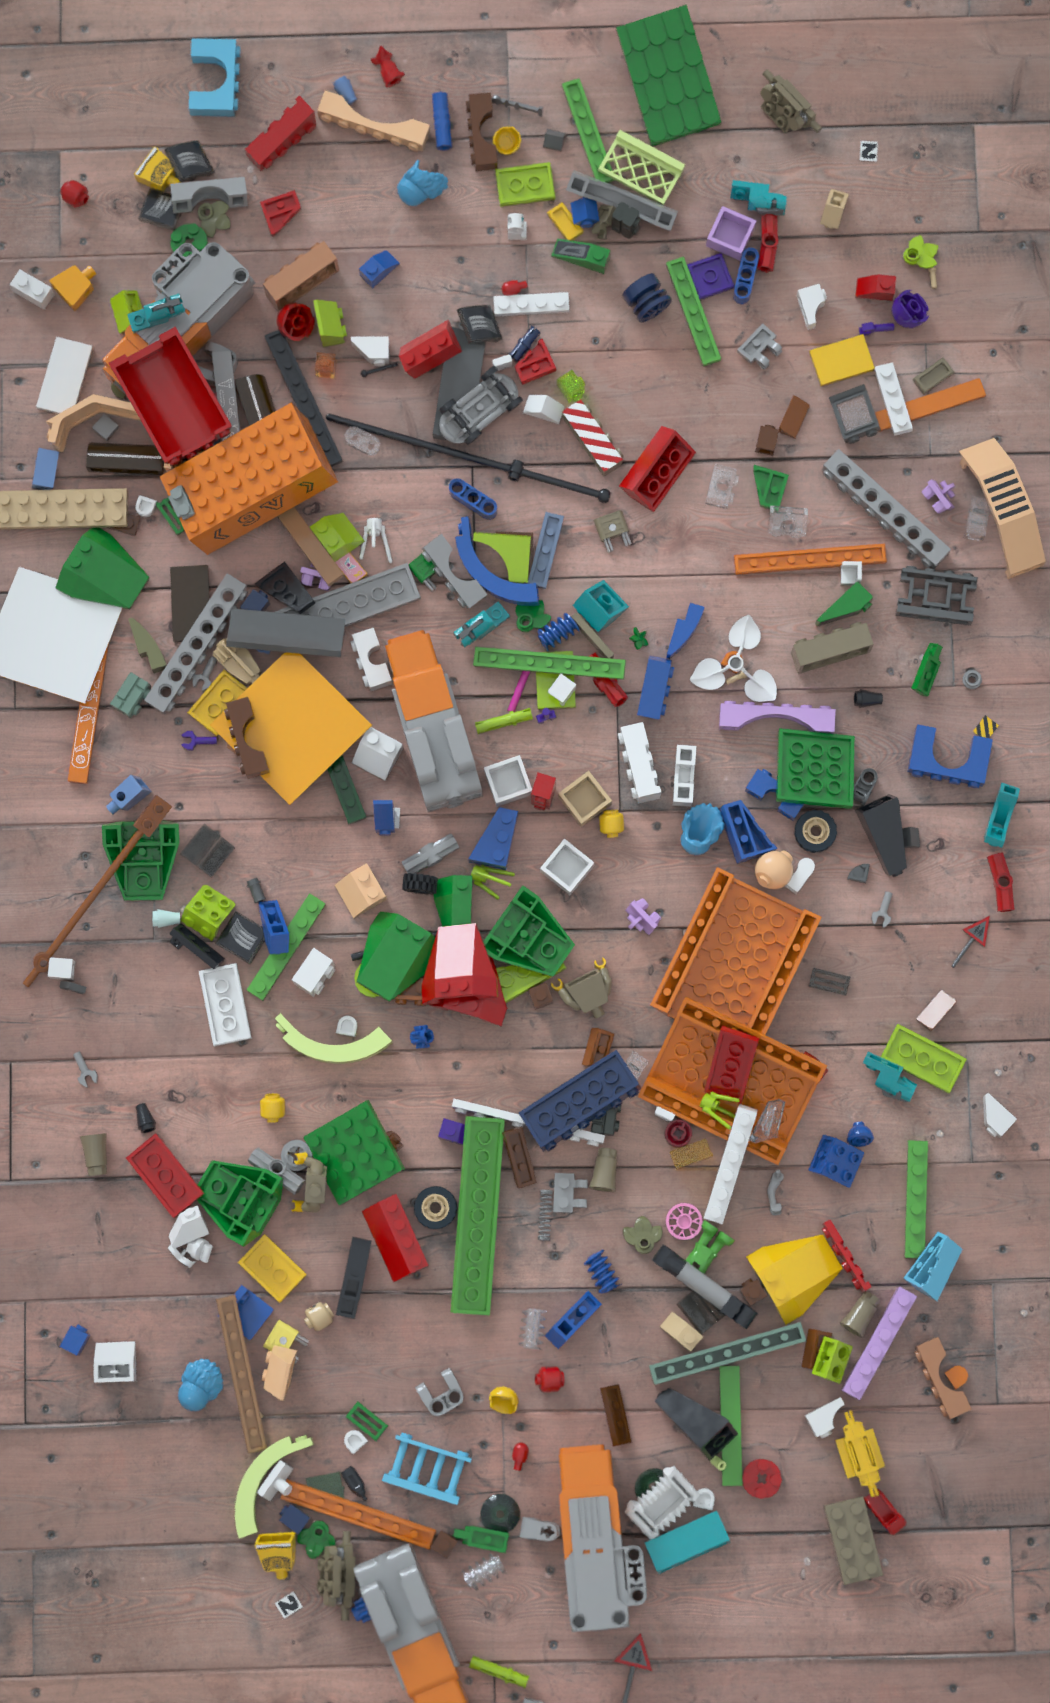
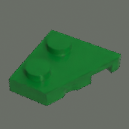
M754 465L753 472L760 507L778 512L789 475Z

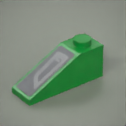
M557 238L551 257L604 274L610 259V250L590 243Z
M857 581L816 620L815 624L821 626L857 615L861 611L866 612L872 606L873 596Z

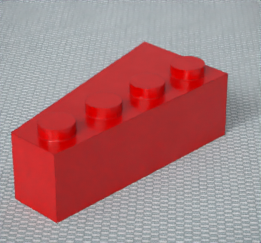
M300 95L295 99L297 103L292 108L287 107L283 111L284 114L279 121L274 120L269 125L266 134L262 132L245 148L246 156L260 171L271 167L276 158L284 156L288 148L292 145H297L301 141V137L315 129L317 124L314 110Z

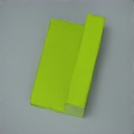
M122 290L110 299L119 333H124L130 325L127 314L142 309L138 291Z

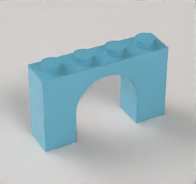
M192 38V62L217 64L227 72V78L225 83L215 91H189L190 116L235 117V110H238L239 106L238 99H235L236 93H239V81H236V75H240V64H237V57L240 58L241 48L237 46L236 39Z

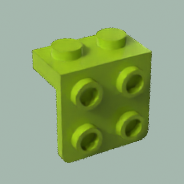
M203 885L184 908L180 921L199 932L203 937L213 941L220 925L234 909L235 902L210 886Z

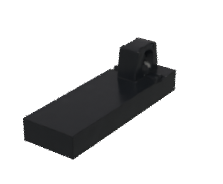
M180 923L170 932L172 936L170 943L174 947L180 949L184 945L211 968L216 969L224 962L225 958L183 924Z

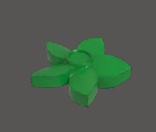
M634 627V635L630 636L629 639L635 642V648L638 650L642 646H648V641L644 638L647 631L639 633V630Z

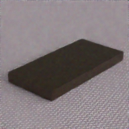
M208 565L170 567L173 642H182L210 600ZM205 625L203 632L206 634L211 633V625Z

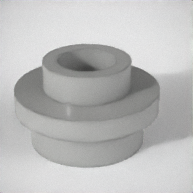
M969 670L963 675L962 681L966 688L976 689L980 686L982 677L977 671ZM973 677L975 682L970 683L968 679Z

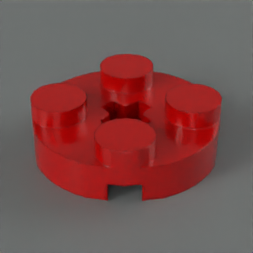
M766 1459L753 1460L743 1471V1487L753 1497L759 1499L772 1497L780 1488L782 1482L781 1472L772 1461ZM759 1473L761 1475H767L765 1479L767 1482L765 1484H763L762 1482L759 1484L757 1483V1480L759 1479L757 1475Z

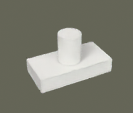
M279 1460L257 1493L269 1501L272 1500L277 1491L281 1492L284 1496L290 1494L292 1486L285 1480L293 1471V1468Z

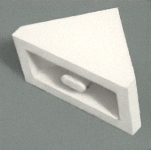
M529 395L523 413L559 424L565 406L548 395Z

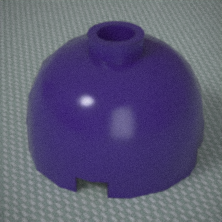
M905 290L899 294L893 301L891 309L896 323L908 329L922 325L929 318V315L927 316L929 308L925 300L918 293H910L912 290Z

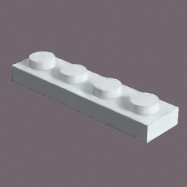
M568 292L494 296L495 316L569 312Z
M893 362L876 366L874 371L894 436L912 432V424Z

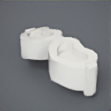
M172 1245L168 1247L181 1263L189 1268L193 1266L195 1261L192 1262L184 1257L187 1253L185 1249L179 1253L176 1248H172Z

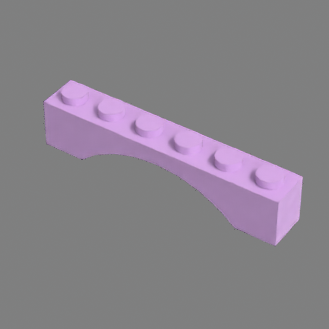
M725 701L724 704H720L719 730L738 731L756 720L783 718L797 722L811 732L830 734L835 732V709H831L830 706L812 708L811 705L793 707L792 704L774 706L773 703L755 705L754 702L736 704L734 701Z
M897 1287L879 1324L841 1391L857 1400L861 1399L917 1297L916 1295L902 1287Z

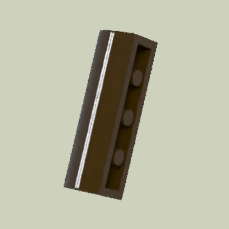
M255 374L235 379L249 426L276 411L264 375Z
M89 442L86 468L88 472L163 475L164 460L155 445Z

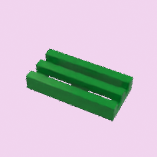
M168 496L162 502H158L156 506L178 536L185 530L180 519L170 506ZM164 505L175 518L181 529L178 530L172 520L169 518L165 510L162 508Z
M358 1401L346 1415L347 1419L375 1441L379 1439L388 1427L385 1422ZM359 1407L383 1427L379 1429L356 1409ZM354 1413L378 1432L376 1436L351 1415Z

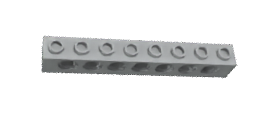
M838 449L823 465V474L827 479H833L842 492H847L852 496L851 499L855 504H861L870 517H875L880 521V526L885 530H890L894 534L893 537L899 543L903 542L911 554L914 556L918 555L922 559L921 562L927 568L935 569L950 553L951 549L841 450ZM845 470L848 475L842 477L838 471ZM858 482L862 488L855 489L852 484ZM873 495L876 500L870 502L866 499V496ZM886 507L890 513L883 514L880 509ZM901 520L904 526L898 527L894 521ZM914 532L918 538L911 539L908 534ZM929 545L932 551L925 552L922 546Z
M228 573L225 575L144 701L164 715L167 711L171 712L176 704L174 702L177 695L181 696L186 689L185 683L187 680L191 681L196 673L194 669L205 660L207 656L205 652L208 648L212 649L217 641L216 635L218 632L222 633L226 628V620L229 616L231 617L232 608L237 609L236 605L239 600L243 601L248 591H246L247 586ZM232 593L234 598L232 601L226 602L223 600L224 595ZM216 609L223 610V615L219 618L213 616V612ZM205 625H212L213 631L206 634L203 632V627ZM197 640L203 642V646L198 650L192 647L193 643ZM190 656L192 663L190 665H183L182 660L184 657ZM175 672H180L182 678L179 681H173L172 675ZM170 688L172 691L171 695L163 697L161 695L163 689Z

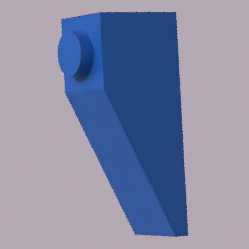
M373 800L375 831L381 836H390L391 833H395V808L393 800Z
M278 901L258 902L269 954L288 953L289 931Z
M587 1291L544 1336L559 1349L602 1304Z

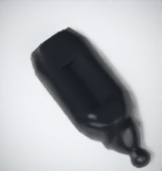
M350 1466L342 1471V1478L351 1492L363 1498V1501H367L364 1482L356 1469Z

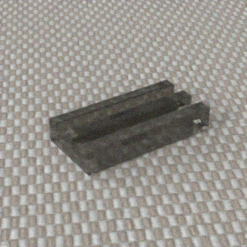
M813 968L808 987L846 996L851 977ZM816 973H817V974H821V975H825V976H829V977H833V978H838V979H842V980H846V981H845V984H844V983H840V982H836V981H832V980H828V979L816 977L815 975H816ZM814 981L842 987L844 990L814 984Z

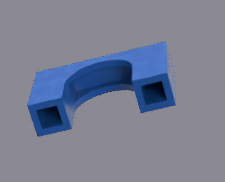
M917 724L907 772L912 773L911 775L915 777L930 776V779L935 781L949 780V783L955 785L965 783L971 788L983 787L986 780L993 739L974 735L971 740L967 762L959 768L948 769L941 766L933 755L936 728Z

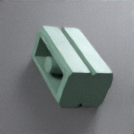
M130 672L110 705L129 718H132L133 715L136 716L141 710V702L151 690L150 683Z

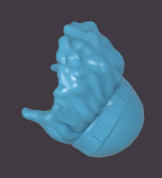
M417 160L397 184V193L403 203L408 206H417L427 198L434 199L441 195L448 188V178L438 172L419 170L420 161Z
M702 803L691 807L684 814V819L681 823L683 833L680 841L683 849L691 855L706 853L711 844L718 841L720 834L724 830L725 823L723 822L721 811L710 803L708 805Z
M199 1359L187 1364L181 1377L183 1384L178 1390V1401L182 1407L194 1412L202 1410L209 1401L217 1398L223 1389L222 1382L224 1380L222 1379L220 1368L216 1367L215 1362H210L209 1359Z

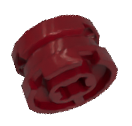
M674 1120L667 1125L665 1139L668 1144L675 1148H681L690 1142L692 1129L686 1121Z

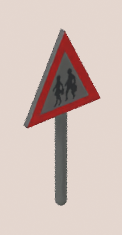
M990 916L962 929L971 939L951 965L952 968L957 965L974 940L985 947Z

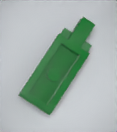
M929 644L911 687L912 690L921 696H929L940 667L939 656L943 647L939 644Z
M465 1526V1530L455 1528L453 1537L462 1538V1544H467V1546L506 1553L510 1533L476 1526Z

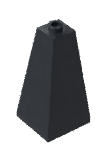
M888 794L864 805V807L855 809V812L885 874L895 877L903 873L902 870L907 868L899 800L898 797Z
M671 1388L660 1392L655 1400L662 1411L709 1461L738 1435L732 1424L725 1417Z

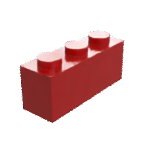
M537 772L531 792V804L534 805L535 809L545 811L546 808L550 810L556 790L555 777Z

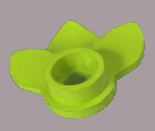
M921 235L916 236L910 240L909 248L903 253V259L909 265L917 264L921 268H932L937 265L933 257L937 253L938 245L924 243Z

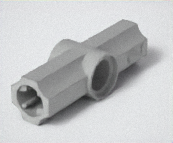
M449 834L435 843L432 842L419 849L418 853L402 861V864L407 873H418L426 867L429 868L439 863L443 857L459 849V845L453 835Z
M260 1148L255 1149L248 1159V1162L254 1167L268 1169L271 1172L274 1169L279 1170L280 1173L275 1174L284 1179L283 1187L294 1195L300 1191L305 1183V1180L288 1169L282 1160L274 1159Z

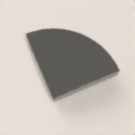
M861 864L855 867L849 873L847 880L866 884L870 864Z
M61 981L59 985L61 989L71 990L79 994H85L87 988L67 981Z

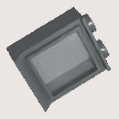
M864 384L829 397L845 443H856L861 437L875 436L878 434L877 431L881 430Z

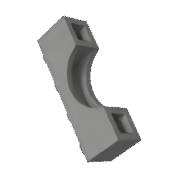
M245 177L170 184L173 213L192 212L194 206L205 199L221 200L228 204L229 208L248 206Z
M442 534L422 548L424 551L422 553L423 557L427 562L431 561L435 566L433 570L439 577H443L446 580L445 586L451 593L455 592L458 596L456 600L462 608H471L487 595L476 579L464 581L457 578L451 572L449 556L453 548Z

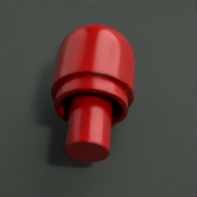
M511 280L505 282L501 290L505 296L517 295L521 292V289L528 288L526 281L518 282V280Z
M517 1443L513 1448L512 1460L515 1461L514 1470L521 1471L522 1464L526 1463L528 1459L529 1448L525 1443Z

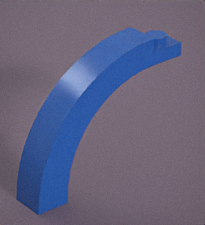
M461 517L458 529L459 535L463 536L455 537L460 558L470 576L474 580L476 579L486 592L502 601L523 606L540 605L536 583L520 584L509 582L497 577L485 568L474 550L471 521L469 517Z

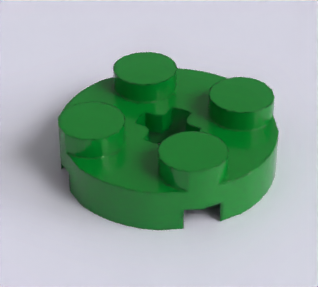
M195 223L181 225L171 234L170 245L173 253L187 239L194 240L192 245L199 252L208 245L206 233ZM186 251V252L183 254V256H184V257L190 256V255H192V252H191V251Z

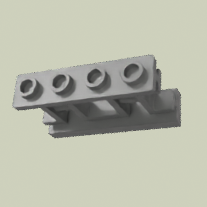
M915 566L902 568L900 582L909 583L907 599L898 598L895 616L971 626L974 617V607L965 606L966 592L976 591L978 577H974L970 573L957 575L953 571L936 572L932 568H925V570H918ZM914 578L926 579L924 589L913 588ZM952 582L963 584L961 594L951 593ZM929 586L947 588L945 604L927 601ZM912 595L923 597L922 607L910 606ZM950 600L960 602L959 612L948 611Z

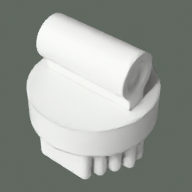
M198 1238L187 1244L186 1251L195 1260L207 1263L213 1246L207 1240Z

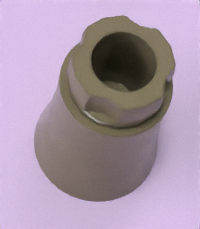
M107 1133L79 1136L84 1151L85 1164L88 1167V1176L107 1174Z
M599 1148L589 1186L590 1189L616 1192L617 1150Z
M865 1291L861 1298H858L847 1316L840 1322V1325L852 1334L863 1338L881 1301L873 1294Z

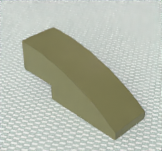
M128 618L140 657L148 656L153 673L163 671L167 664L158 645L140 623L133 618Z

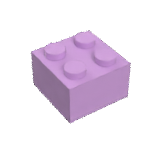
M722 206L708 235L706 246L740 261L742 253L746 249L755 230L756 220Z

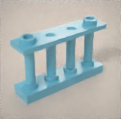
M401 1432V1436L396 1435L395 1439L401 1441L392 1471H389V1474L384 1473L382 1481L458 1505L460 1497L456 1496V1488L464 1462L471 1463L472 1458L468 1457L469 1453L459 1450L457 1454L412 1440V1435ZM408 1443L420 1448L411 1476H408L406 1480L400 1478L401 1474L399 1472ZM427 1449L438 1452L430 1482H427L425 1486L419 1484L420 1480H418ZM448 1455L457 1458L449 1487L443 1492L437 1490V1483L445 1457Z

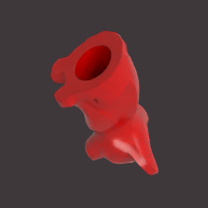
M381 45L376 57L372 58L371 62L374 65H381V76L385 87L390 88L400 83L405 73L398 70L396 64L391 61L392 53H389Z

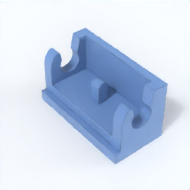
M38 448L32 489H53L59 451Z

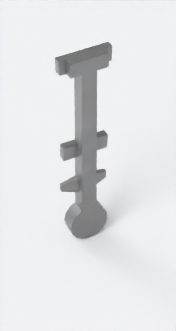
M497 95L492 97V102L495 104L501 103L505 104V107H508V105L515 107L516 110L520 108L536 112L538 116L542 117L543 107L539 106L538 108L502 99Z

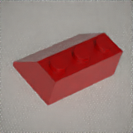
M446 320L400 347L399 358L405 372L416 379L461 353L462 349L450 321Z

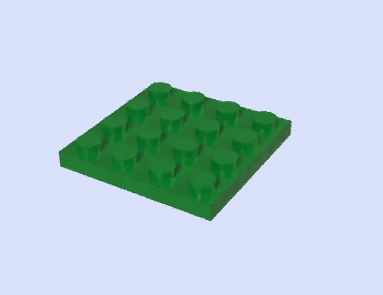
M779 728L776 802L852 809L854 798L855 736Z
M369 1100L364 1101L303 1137L314 1159L321 1161L323 1166H327L326 1182L339 1206L405 1169Z

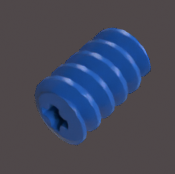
M567 613L563 614L564 620L558 617L557 623L551 621V628L545 625V632L538 629V638L547 652H549L548 645L555 648V641L562 644L561 637L568 640L567 633L574 636V629L580 632L576 622Z
M604 1249L591 1255L584 1262V1266L591 1265L587 1270L588 1273L594 1272L591 1279H598L595 1287L602 1286L598 1291L599 1294L607 1293L622 1285L616 1284L619 1277H612L616 1271L608 1270L612 1265L611 1263H605L608 1256L601 1257V1254L605 1251Z

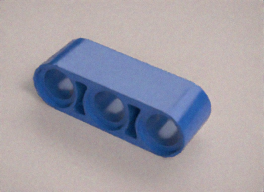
M753 247L746 248L742 253L733 298L738 304H745L750 299L759 259V253ZM753 256L755 260L748 261L745 257ZM748 273L751 277L745 279L741 275ZM742 290L745 291L747 295L740 296L737 292Z
M453 479L450 482L449 493L453 499L486 520H492L496 517L497 504L493 499L461 479ZM455 486H461L463 488L462 491L458 493L454 492L452 489ZM471 496H476L478 501L471 503L468 499ZM491 506L494 510L491 513H487L484 511V508Z

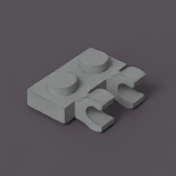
M762 324L737 349V353L750 364L756 361L765 370L769 366L770 361L761 353L768 347L778 357L782 352V347L774 341L776 335Z
M555 1173L553 1212L573 1213V1207L587 1208V1199H574V1188H588V1180H574L575 1174Z

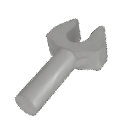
M210 657L203 673L193 676L194 688H196L201 680L205 682L202 687L203 692L212 684L209 681V675L217 662L216 658Z
M885 891L880 910L872 913L871 920L873 925H875L878 917H883L884 919L882 928H885L890 923L891 917L888 916L887 911L893 893Z
M81 1052L73 1054L81 1071V1075L78 1078L79 1083L88 1088L85 1080L87 1076H91L94 1083H97V1072L88 1069Z

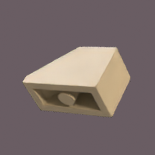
M833 189L830 190L820 224L830 229H838L849 194Z
M671 1312L660 1326L689 1352L703 1338L699 1332L674 1312Z

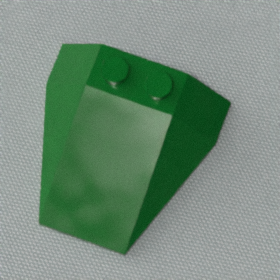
M98 527L89 529L81 536L62 566L55 588L71 598L130 609L150 577L110 533Z
M162 820L150 837L145 834L141 837L114 873L124 901L163 900L180 843L179 823ZM120 821L102 825V845L110 865L138 830L133 826L136 821Z
M523 885L483 941L488 955L494 960L552 977L575 946L540 897Z
M380 911L369 928L357 983L388 1002L392 1001L425 975L435 937L432 933L400 914Z
M212 1160L198 1183V1186L205 1194L197 1201L229 1239L245 1247L262 1234L279 1205L284 1179L268 1169Z

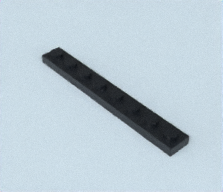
M279 330L265 335L266 342L298 410L309 420L331 467L342 463L341 455L286 337Z

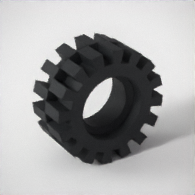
M405 873L403 875L402 890L415 894L433 895L437 892L438 878L424 874Z

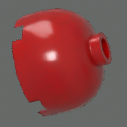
M301 303L286 304L277 314L276 323L278 330L283 336L294 341H301L304 337H308L315 323L311 313L312 310Z

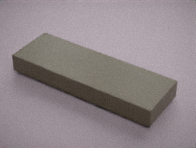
M577 612L571 616L579 630L604 658L613 659L614 653Z

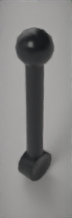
M394 362L368 371L362 370L360 374L362 377H366L368 374L399 366V364Z

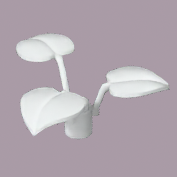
M750 615L739 619L729 632L730 644L734 647H740L738 653L729 658L728 665L721 669V664L715 659L707 658L702 660L690 677V681L693 684L706 690L718 689L725 683L723 672L731 669L734 672L742 671L750 678L745 683V693L751 700L764 702L776 699L777 687L770 673L765 670H757L752 676L743 668L744 661L740 657L743 647L753 649L759 644L761 639L760 630Z

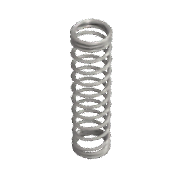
M540 1190V1195L544 1196L540 1198V1200L545 1202H541L539 1204L546 1207L539 1208L540 1210H543V1212H539V1214L544 1215L539 1217V1219L545 1221L538 1222L539 1224L544 1225L538 1227L539 1229H542L541 1231H538V1233L544 1234L538 1235V1240L549 1241L550 1237L544 1236H550V1234L541 1232H547L551 1230L540 1227L551 1226L549 1224L542 1223L551 1222V1220L543 1219L545 1217H551V1215L542 1213H549L552 1211L541 1208H551L552 1206L544 1205L543 1203H552V1201L543 1199L553 1197L542 1194H553V1191Z

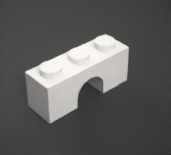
M374 627L352 634L353 641H350L353 652H358L359 658L356 661L359 669L364 670L365 676H362L365 687L369 686L370 690L374 691L392 685L386 663L374 665L369 661L370 654L380 650Z
M677 745L673 792L674 806L692 807L696 746Z

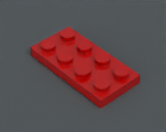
M722 1026L704 1092L709 1094L714 1092L719 1095L738 1098L740 1101L736 1103L741 1104L760 1038Z
M157 1133L126 1157L173 1218H176L205 1194Z

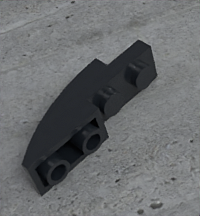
M352 1236L336 1310L337 1316L355 1319L372 1240Z

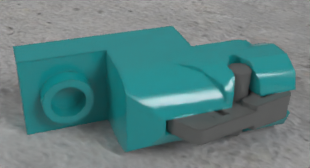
M732 180L730 199L749 201L748 210L758 211L759 214L785 216L787 196L769 193L770 184Z
M178 293L144 305V309L127 314L132 332L136 333L137 331L169 322L170 318L186 312L185 307L181 304L183 301L180 294Z
M498 601L486 611H481L467 621L463 626L455 630L453 634L457 640L462 639L461 645L465 648L477 639L481 640L510 618V615Z
M867 1052L863 1064L870 1070L880 1071L875 1085L882 1089L883 1096L910 1102L917 1084L905 1076L900 1077L903 1067L871 1052Z

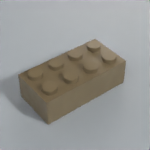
M861 622L850 625L851 628L843 630L841 627L834 629L828 635L820 633L815 635L814 639L807 641L804 638L796 641L791 655L797 673L801 674L870 653L874 644L867 623L861 624Z
M859 1496L823 1505L842 1583L847 1585L883 1576L864 1497Z

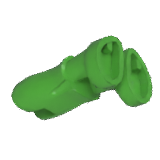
M706 1220L701 1225L703 1233L700 1240L696 1242L694 1249L686 1258V1261L693 1265L694 1261L699 1264L700 1267L697 1269L703 1274L706 1273L711 1262L718 1257V1252L724 1246H731L735 1241L720 1231L710 1248L707 1247L719 1229Z

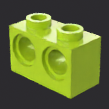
M824 1336L812 1374L840 1384L853 1346Z

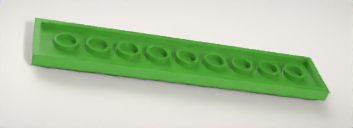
M466 1116L451 1313L490 1315L503 1149L502 1132H504L505 1119Z

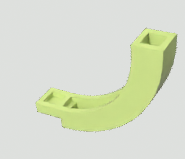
M281 1013L275 1018L278 1022L276 1024L278 1029L282 1033L287 1032L283 1037L285 1042L299 1053L321 1062L334 1064L358 1062L380 1053L393 1043L378 1027L365 1038L350 1044H322L299 1033Z
M304 1435L295 1438V1443L292 1442L291 1436L281 1439L264 1450L250 1465L241 1481L236 1497L235 1523L238 1538L259 1532L255 1515V1502L258 1488L265 1474L277 1461L286 1455L314 1445L312 1437L307 1438Z

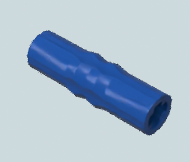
M436 92L432 94L436 146L438 150L444 151L452 148L448 95L446 92Z

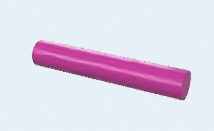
M522 671L507 709L508 712H515L530 671Z

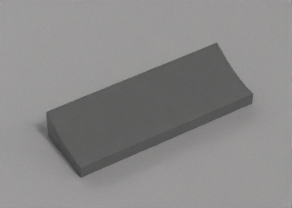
M456 327L452 328L462 352L443 363L433 439L446 440L439 428L442 416L439 409L452 398L457 402L480 384L487 338L472 340L469 331Z
M232 608L226 647L341 657L345 637V619Z

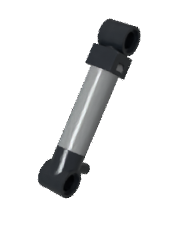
M663 1244L653 1257L652 1261L676 1277L746 1330L758 1315L755 1310L718 1285Z

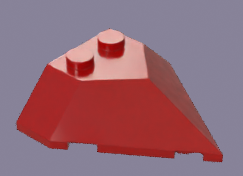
M489 956L497 977L498 997L478 999L476 996L442 999V1003L429 1004V1006L469 1015L502 1027L508 1008L504 1000L493 958Z

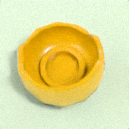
M512 126L501 127L493 137V144L496 145V150L503 155L514 154L521 145L520 133Z
M505 1386L496 1387L489 1396L490 1407L493 1410L502 1414H513L516 1412L519 1399L511 1388Z

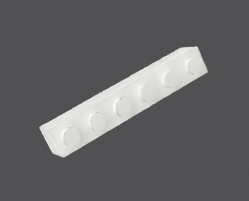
M741 1104L738 1106L704 1219L723 1224L758 1112L757 1109Z

